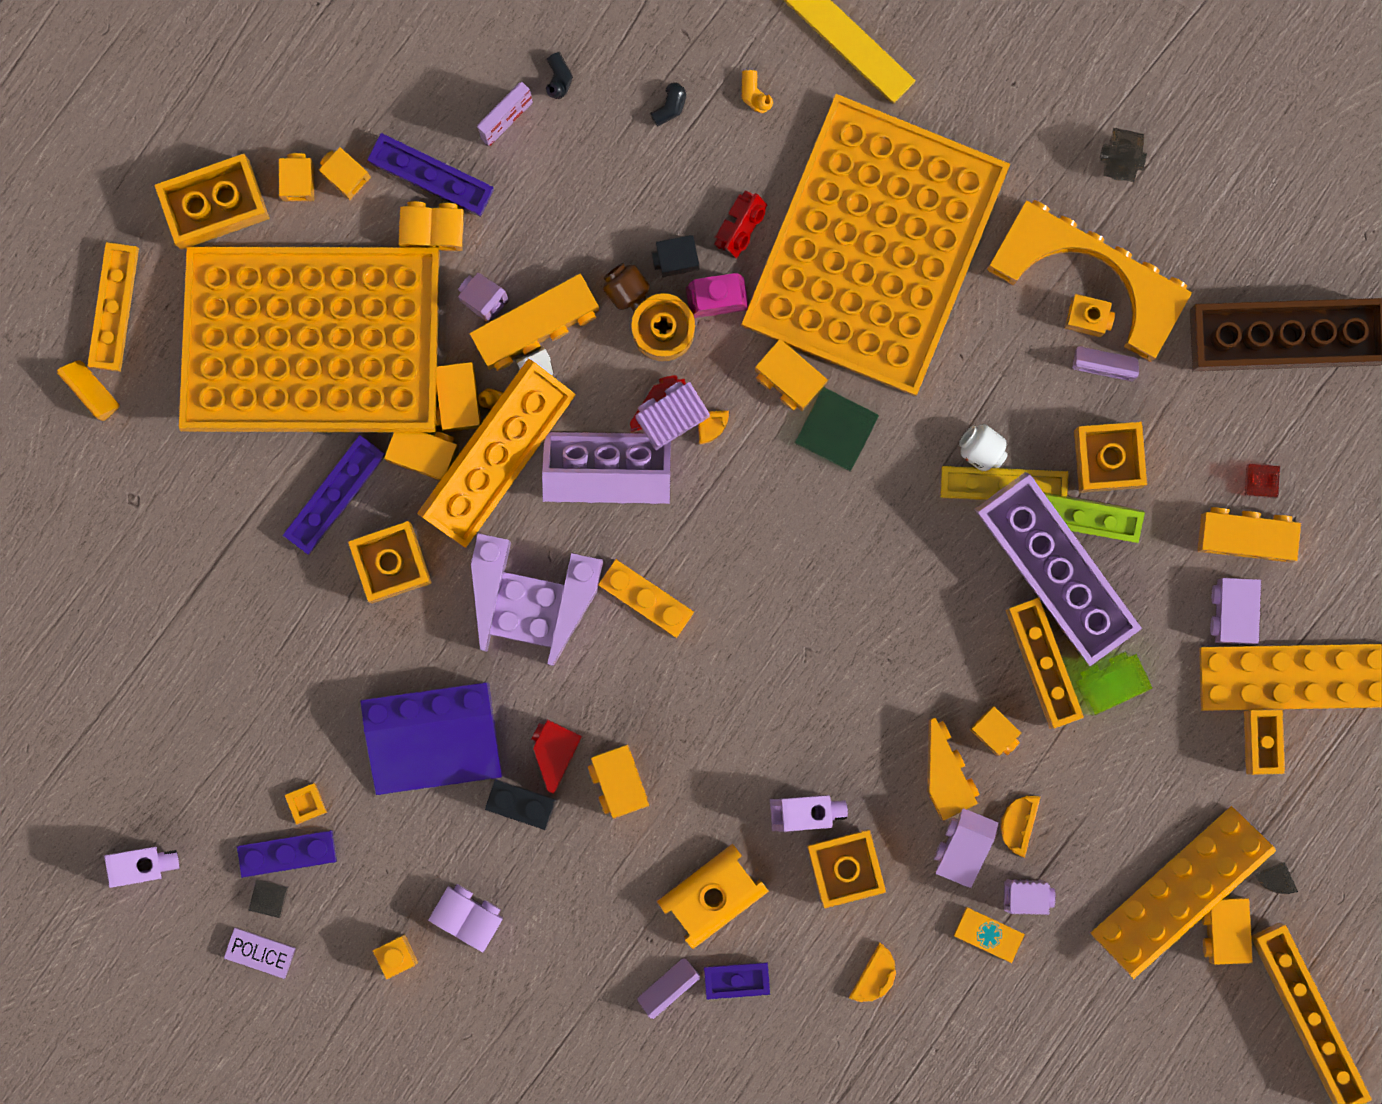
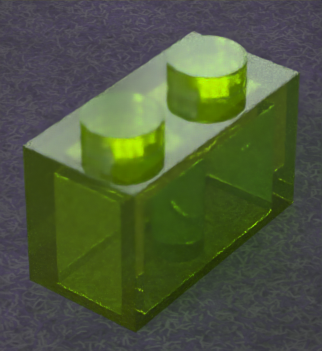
M1125 651L1110 658L1111 665L1099 669L1098 665H1095L1080 672L1082 678L1075 681L1091 716L1102 713L1153 689L1137 654L1128 656Z

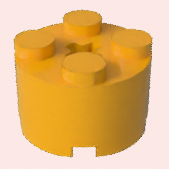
M666 293L652 295L637 307L632 317L631 324L634 342L639 351L650 359L656 361L674 360L684 355L693 342L695 335L694 315L687 304L675 295ZM661 321H667V326L672 327V330L669 329L666 331V334H660L659 329H656L655 326H660Z

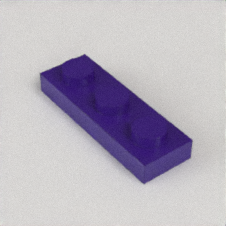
M332 830L237 846L241 878L337 862Z

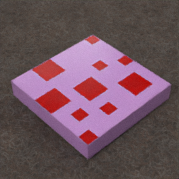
M519 82L478 124L477 128L480 137L489 147L533 103L530 89L523 82Z

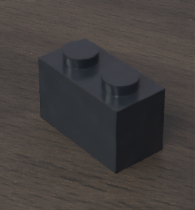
M495 779L484 810L542 830H547L557 799Z

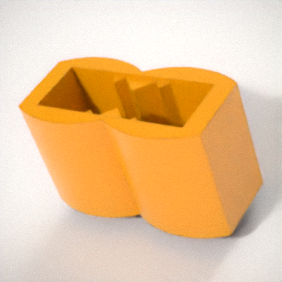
M412 201L408 202L407 206L400 207L398 243L400 248H439L440 251H463L464 210L458 209L457 204L440 203L439 208H428L424 202Z

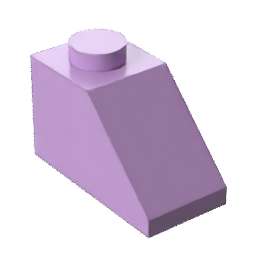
M477 273L474 278L469 275L458 289L461 292L458 296L459 300L487 323L493 321L509 301L505 290L480 273Z

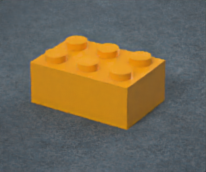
M245 154L154 185L174 243L180 250L270 219L251 163Z

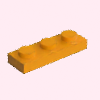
M615 559L598 584L605 591L675 638L679 636L694 614V611L617 559Z

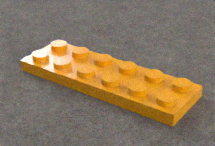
M528 358L417 514L466 548L576 394Z
M1382 644L1199 648L1201 711L1382 708Z
M1230 806L1091 932V935L1135 979L1276 850L1236 809Z

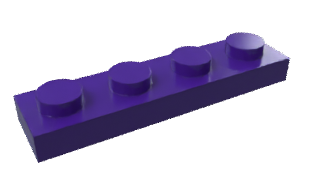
M380 133L367 160L368 163L450 203L457 204L459 207L479 217L482 216L494 191L493 186L383 133Z
M359 435L283 536L310 555L386 454Z

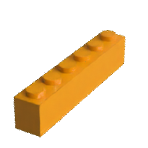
M1276 923L1252 935L1251 940L1332 1104H1365L1371 1101L1372 1098L1287 926L1282 923Z

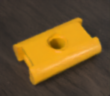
M731 844L657 901L665 914L672 911L686 929L688 934L684 936V939L692 949L696 948L769 892L760 879L754 883L737 861L742 855L734 844ZM711 888H716L721 891L722 897L720 901L712 905L704 901L705 893Z

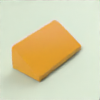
M82 361L72 362L57 370V374L100 421H105L119 409V403Z

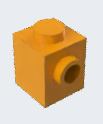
M1075 294L1071 298L1064 329L1102 337L1105 331H1111L1115 312L1110 311L1112 303Z

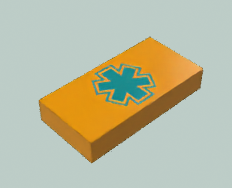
M968 907L965 908L953 936L1010 963L1013 962L1025 935Z

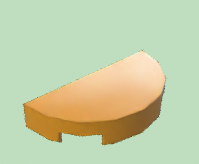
M1024 796L1015 799L1006 807L1001 817L1000 832L1004 843L1013 853L1023 858L1026 855L1041 796Z
M880 942L851 991L849 999L858 1002L874 1001L883 997L892 987L896 976L895 961L890 951Z

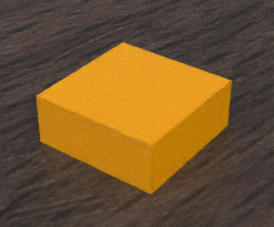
M316 783L285 795L296 825L327 813Z

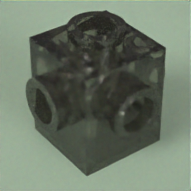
M1113 128L1109 145L1103 144L1099 162L1104 163L1103 176L1111 177L1117 181H1135L1137 171H1143L1147 153L1143 152L1144 134Z

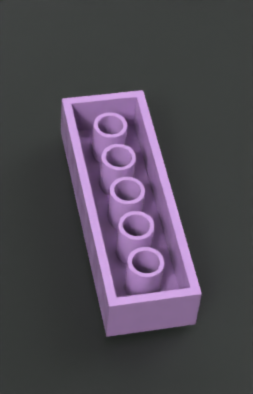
M1024 472L974 509L1089 666L1096 663L1142 629L1029 473Z

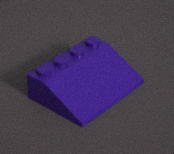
M489 683L360 700L364 733L376 795L502 777Z

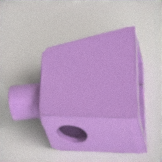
M830 795L770 799L772 831L786 832L832 828V821L846 820L848 816L846 801H831ZM812 807H814L816 811L814 818H812L811 816Z
M152 847L105 856L110 888L162 879L161 872L180 869L177 850L157 853V848ZM150 859L152 868L151 870L139 871L137 862Z

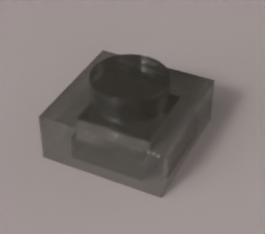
M256 879L248 911L281 918L289 886Z

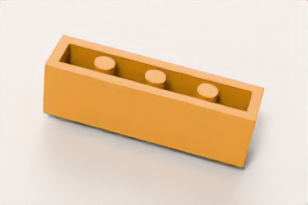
M580 273L469 334L488 369L496 368L499 371L513 363L512 358L523 352L524 356H527L540 349L541 345L539 343L551 337L552 341H555L569 333L568 327L576 323L583 326L596 318L595 313L600 310Z
M1040 598L1005 610L1049 728L1055 729L1084 718Z

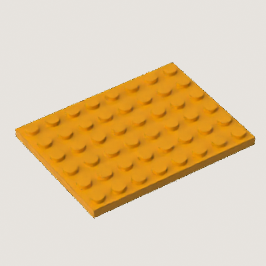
M835 94L741 326L777 341L781 339L789 346L916 397L1006 177L1010 163Z
M187 247L179 430L181 432H435L439 248Z

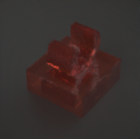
M1247 464L1245 496L1278 498L1280 466Z

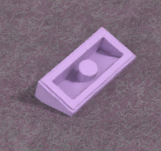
M1081 346L1076 348L1072 366L1074 370L1131 382L1139 375V363L1135 357Z
M683 958L638 997V1002L647 1015L654 1019L698 981L700 975L687 959Z

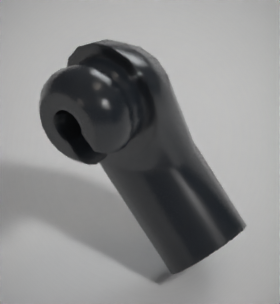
M556 52L546 59L554 73L550 84L546 86V92L551 98L561 99L568 93L573 75L561 53Z
M677 82L670 83L666 87L667 98L665 106L650 113L657 127L680 116L683 112L687 95L685 88Z

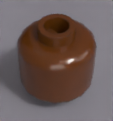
M621 263L605 275L604 280L606 282L604 283L603 290L617 309L625 310L630 307L635 311L647 299L645 295L650 289L649 282L635 265L625 266L624 263Z

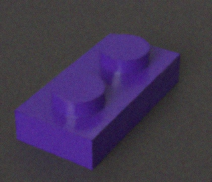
M768 962L704 967L707 1000L770 995Z

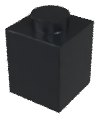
M693 235L656 242L657 251H653L651 254L654 269H661L662 278L699 270V261Z

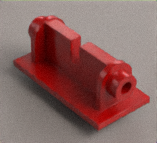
M745 190L742 195H738L728 213L737 219L736 222L733 223L725 219L714 237L716 239L714 246L723 251L726 249L736 259L741 251L747 248L750 242V235L765 216L768 205L757 193L753 195Z

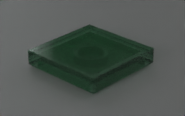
M823 387L794 444L851 472L879 415Z

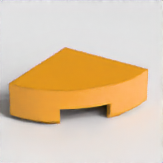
M729 410L709 412L710 417L698 424L699 445L712 442L722 434L728 422Z

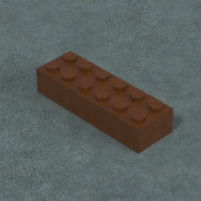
M1382 298L1195 304L1190 309L1192 372L1382 365Z

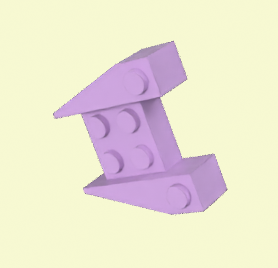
M477 534L471 569L480 650L488 651L491 635L551 648L548 665L554 666L597 593L603 560L571 553L565 584L562 585L506 573L505 568L511 542L507 539Z

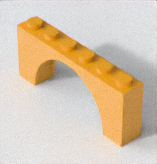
M1026 200L987 271L1015 285L1019 277L1030 266L1054 254L1067 252L1082 253L1101 260L1120 277L1130 298L1132 321L1124 347L1152 362L1157 357L1192 292L1186 289L1187 285L1177 278L1171 277L1167 279L1158 274L1160 270L1148 262L1140 264L1131 259L1132 254L1121 247L1116 246L1113 249L1104 244L1105 239L1092 231L1085 233L1076 228L1077 223L1072 219L1062 215L1060 218L1049 213V207L1036 200H1033L1032 203Z

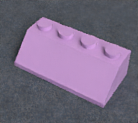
M549 432L544 439L542 467L543 502L670 504L671 441L655 450L646 434Z

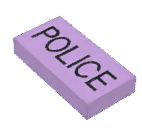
M235 927L224 959L285 979L296 948Z

